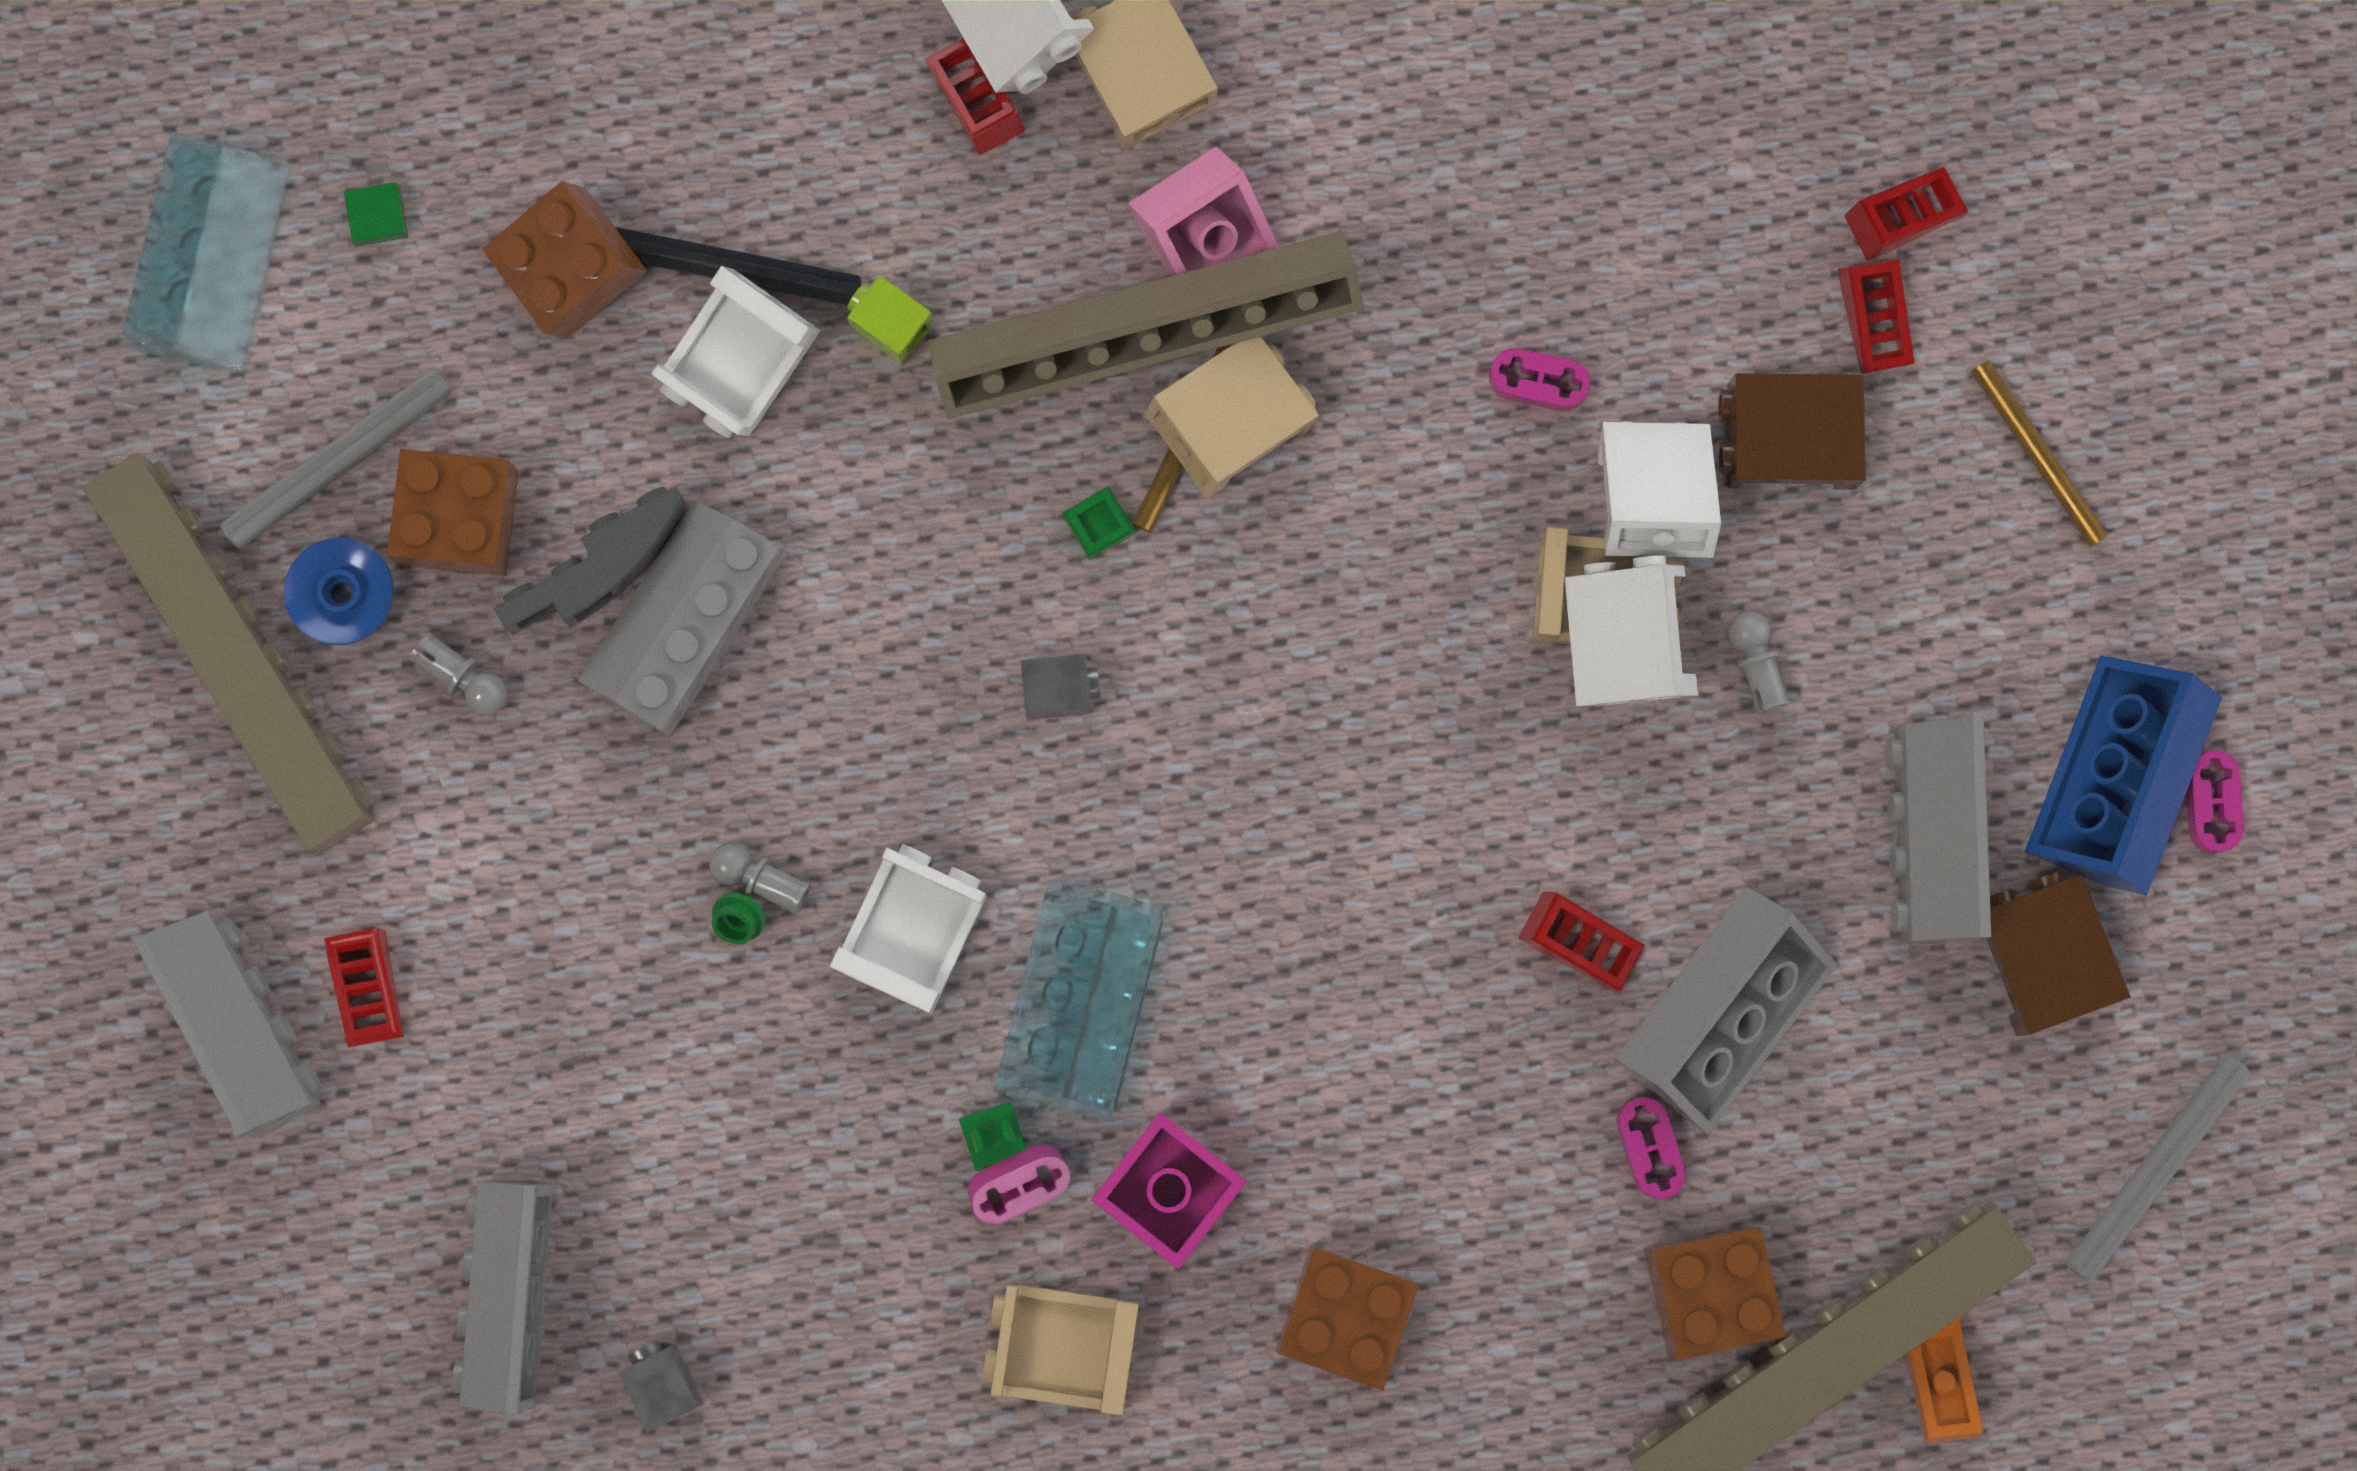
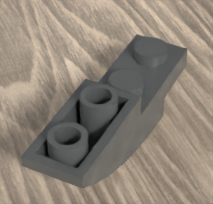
M665 487L653 489L636 501L637 508L619 517L618 513L614 512L594 521L589 526L590 533L580 538L590 557L583 561L580 557L568 559L553 568L551 571L553 577L535 587L532 583H526L503 596L505 603L494 609L503 627L514 635L558 611L562 620L571 628L599 611L620 595L660 553L677 527L687 507V503L678 488L674 487L668 491Z

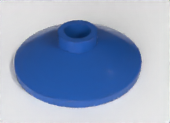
M344 537L324 539L303 550L290 566L284 584V601L288 614L294 624L312 639L331 645L355 643L375 632L388 616L394 596L392 575L383 558L365 543ZM341 585H349L352 589L350 600L342 604L337 603L334 599L336 588Z

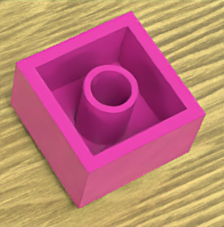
M1159 1112L1091 1201L1179 1270L1247 1180Z

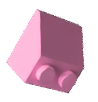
M1217 147L1206 152L1128 203L1146 241L1170 276L1279 248L1243 170Z

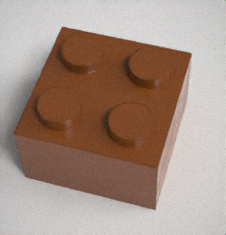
M564 181L558 183L482 248L483 252L543 333L565 338L578 331L648 272L587 189Z
M400 449L387 556L399 566L506 577L519 471L507 459Z
M1747 1226L1644 1248L1668 1357L1675 1360H1683L1786 1337L1761 1227Z
M1310 1246L1275 1351L1285 1357L1384 1391L1419 1284Z

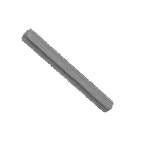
M429 370L223 521L220 526L223 534L235 547H244L447 398L451 393L449 386L437 371Z
M2231 1056L2221 1059L2069 1256L2066 1264L2076 1275L2089 1281L2097 1276L2248 1080L2250 1070L2239 1060Z

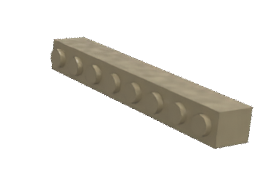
M1343 231L928 340L935 379L947 418L951 419L1363 310L1364 306L1356 265Z
M137 452L83 485L82 489L307 851L321 855L375 821L367 808L374 804V800L358 776L349 779L339 762L345 759L346 755L329 730L321 734L311 716L316 714L318 710L308 693L301 685L293 689L282 671L290 666L282 651L273 640L264 643L254 626L262 621L251 602L245 595L236 598L226 581L234 576L225 560L216 550L208 553L202 544L199 536L206 531L194 511L188 505L180 508L174 499L171 491L178 488L168 469L160 460L153 464Z
M1978 1202L1966 1206L1950 1219L1954 1226L1937 1239L1932 1234H1928L1917 1240L1904 1252L1908 1259L1890 1271L1885 1265L1867 1275L1859 1283L1863 1291L1845 1303L1838 1297L1824 1305L1813 1315L1817 1323L1800 1335L1795 1329L1786 1332V1337L1776 1339L1768 1346L1771 1355L1754 1367L1750 1361H1746L1734 1368L1722 1379L1726 1386L1711 1397L1707 1398L1703 1392L1691 1398L1677 1410L1681 1418L1664 1430H1662L1659 1424H1656L1640 1434L1632 1442L1636 1450L1628 1455L1631 1466L1635 1471L1741 1470L2028 1270L2037 1261L1998 1207L1990 1202L1983 1207Z

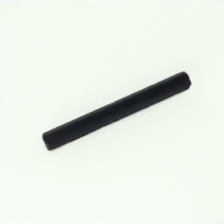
M615 227L640 262L647 266L714 278L720 267L724 266L736 270L763 289L848 305L855 292L862 286L861 277L857 274Z

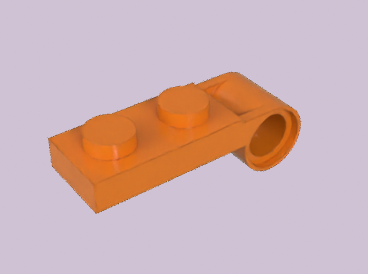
M1962 1316L1906 1354L1925 1444L1979 1438L1984 1432L1960 1325Z

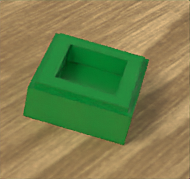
M397 182L344 191L351 239L356 247L409 238L401 189Z
M1109 486L1062 512L1064 519L1089 561L1135 535L1133 526Z

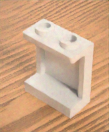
M942 0L996 93L1019 91L1021 94H1027L1038 89L1047 81L1046 73L1057 63L1066 61L1076 55L1082 48L1080 42L1094 30L1089 19H1072L1060 0Z
M721 266L710 282V285L716 289L665 365H656L651 374L663 382L659 391L666 397L685 408L691 402L704 411L706 415L702 421L717 433L726 438H730L733 433L749 436L821 330L736 270Z
M1603 422L1597 459L1598 464L1603 465L1608 516L1604 535L1605 556L1646 557L1664 555L1665 557L1713 558L1721 527V516L1710 424Z
M1664 555L1634 558L1633 568L1617 570L1616 562L1593 563L1584 565V575L1565 577L1576 706H1607L1698 696L1696 674L1682 673L1674 578L1685 577V566L1666 564V557Z
M902 844L899 852L889 848L885 849L882 856L883 861L842 948L838 947L830 967L932 1015L987 895L977 889L981 882L980 879L954 867H951L948 875H945L928 867L931 860L930 856Z

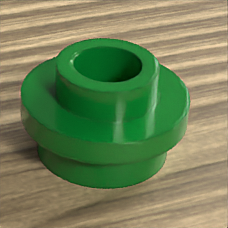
M734 892L723 894L717 899L712 908L713 930L722 940L731 944H745L749 940L758 937L766 923L765 914L760 905L744 894Z

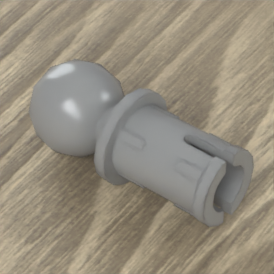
M1743 611L1737 614L1731 620L1728 628L1729 640L1735 648L1745 653L1746 660L1738 662L1737 667L1744 670L1752 693L1756 713L1771 711L1790 704L1776 658L1780 656L1779 652L1772 651L1767 653L1765 647L1770 638V624L1763 615L1755 611Z
M431 632L426 634L418 643L421 649L419 651L413 650L409 660L414 664L417 663L448 686L446 692L450 695L462 689L465 692L466 703L474 712L481 715H492L504 707L507 700L505 683L500 677L492 673L476 674L473 672L477 665L475 659L470 658L467 661L435 638V635Z
M723 844L716 848L710 858L709 867L711 874L719 883L735 886L743 882L747 884L746 896L752 898L756 894L791 911L795 915L802 909L812 886L808 882H803L770 866V860L766 857H763L757 865L753 864L747 850L738 844Z

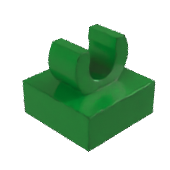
M1011 1101L959 1118L975 1171L987 1168L1026 1149Z

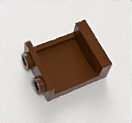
M1735 373L1728 382L1727 389H1720L1718 417L1719 421H1727L1728 442L1720 443L1718 462L1720 473L1728 474V488H1740L1744 483L1834 484V490H1855L1866 481L1864 375Z
M2062 870L2030 881L2034 889L2030 893L2015 898L2012 888L1990 896L1991 938L1986 940L2015 1011V1014L2009 1016V1019L2017 1037L2034 1034L2131 998L2082 874L2065 879Z

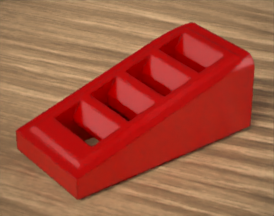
M964 38L925 58L928 67L978 155H982L1024 132L1025 129L1020 116L1007 93H996ZM970 58L973 59L974 65L948 78L945 71ZM981 76L983 77L984 81L959 95L956 92V89ZM990 95L994 96L995 100L971 113L968 112L967 107Z
M1941 167L1858 201L1844 217L1865 259L1869 261L1965 216L1968 210L1945 167ZM1930 186L1943 209L1939 213H1936L1924 189ZM1912 195L1923 219L1918 220L1907 197ZM1893 205L1903 225L1902 228L1898 229L1887 208L1888 206Z
M1886 259L1838 268L1842 296L1860 372L1865 374L1915 364L1899 259ZM1876 278L1882 279L1883 288L1863 291L1861 281ZM1880 299L1887 300L1888 309L1866 313L1865 302ZM1891 319L1892 330L1869 334V323ZM1896 340L1897 351L1872 355L1871 345Z
M1543 892L1519 935L1520 940L1619 993H1621L1645 946L1557 892ZM1558 913H1560L1562 917L1549 938L1547 934ZM1577 922L1582 927L1572 946L1568 949L1563 944L1573 924ZM1596 932L1602 937L1588 961L1582 956ZM1614 942L1622 947L1610 970L1607 972L1600 967Z
M373 928L324 938L328 964L347 1046L351 1048L404 1037L386 930ZM370 948L371 958L346 962L345 952ZM375 970L376 980L350 984L349 974ZM380 991L382 1001L354 1006L353 996ZM385 1013L387 1023L358 1028L356 1018Z

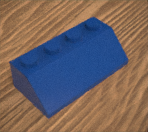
M2100 655L2025 852L2078 875L2082 874L2083 877L2102 885L2147 896L2222 697L2193 673Z

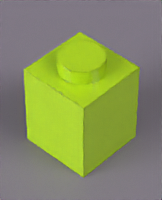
M881 275L878 276L871 286L864 283L855 292L847 306V309L851 311L847 317L851 329L901 366L934 325L932 313Z

